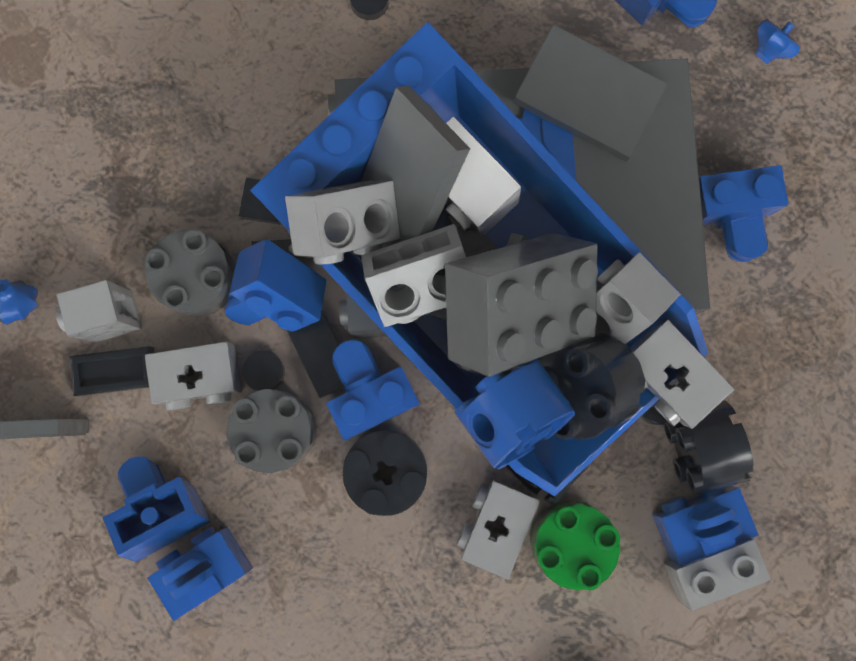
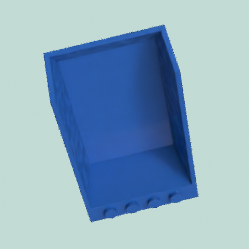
M429 22L421 27L250 190L290 232L285 196L360 182L396 87L410 85L445 123L454 117L521 186L519 203L485 235L497 249L507 246L511 233L525 236L528 239L556 233L597 243V278L617 259L626 265L640 252L667 280ZM446 204L433 231L453 224L448 219L449 214L445 210L448 207ZM353 251L343 253L344 260L341 262L320 264L456 409L472 397L480 395L476 386L486 377L460 368V364L448 360L447 322L436 318L431 313H427L410 323H397L384 328L365 281L361 259L356 254H353ZM682 295L652 325L625 344L630 348L658 321L669 320L703 357L709 353L695 310ZM666 367L663 371L667 374L668 379L664 382V385H675L678 382L676 374L679 368ZM646 388L645 392L640 393L638 404H642L638 412L626 422L608 428L599 436L583 440L569 438L563 440L552 435L548 438V441L541 439L534 444L535 449L509 464V466L517 474L555 496L654 405L658 399Z

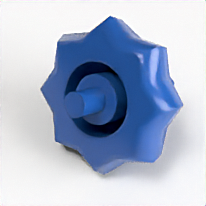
M768 19L761 21L757 28L759 45L755 55L766 64H769L774 59H787L796 56L799 53L800 46L788 35L794 28V25L788 21L780 29Z
M8 279L0 280V321L8 325L14 321L25 320L28 314L37 308L38 289L34 286L26 285L22 280L12 283Z

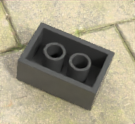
M552 233L445 263L448 360L490 377L569 347V345L595 337L597 319L596 282L598 275L597 243Z

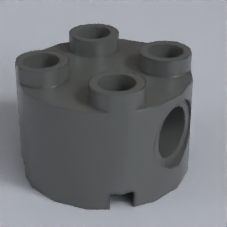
M182 230L168 234L146 254L144 263L148 287L161 304L181 314L195 317L214 314L227 304L235 271V262L226 249L213 238L199 230Z
M264 389L250 393L235 403L229 416L226 434L230 450L240 465L256 472L274 473L294 467L306 457L315 442L316 424L312 411L299 397L290 392Z

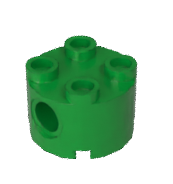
M573 500L562 501V503L551 505L543 510L533 524L530 537L533 556L544 574L560 587L575 591H590L600 587L602 582L606 581L616 568L621 550L620 534L610 519L596 508Z

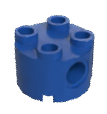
M538 359L512 368L511 373L507 376H504L502 372L490 377L487 376L476 386L480 395L472 397L455 410L456 416L493 468L501 469L536 448L534 446L535 443L543 437L545 440L550 438L575 415V411L569 405L570 402Z

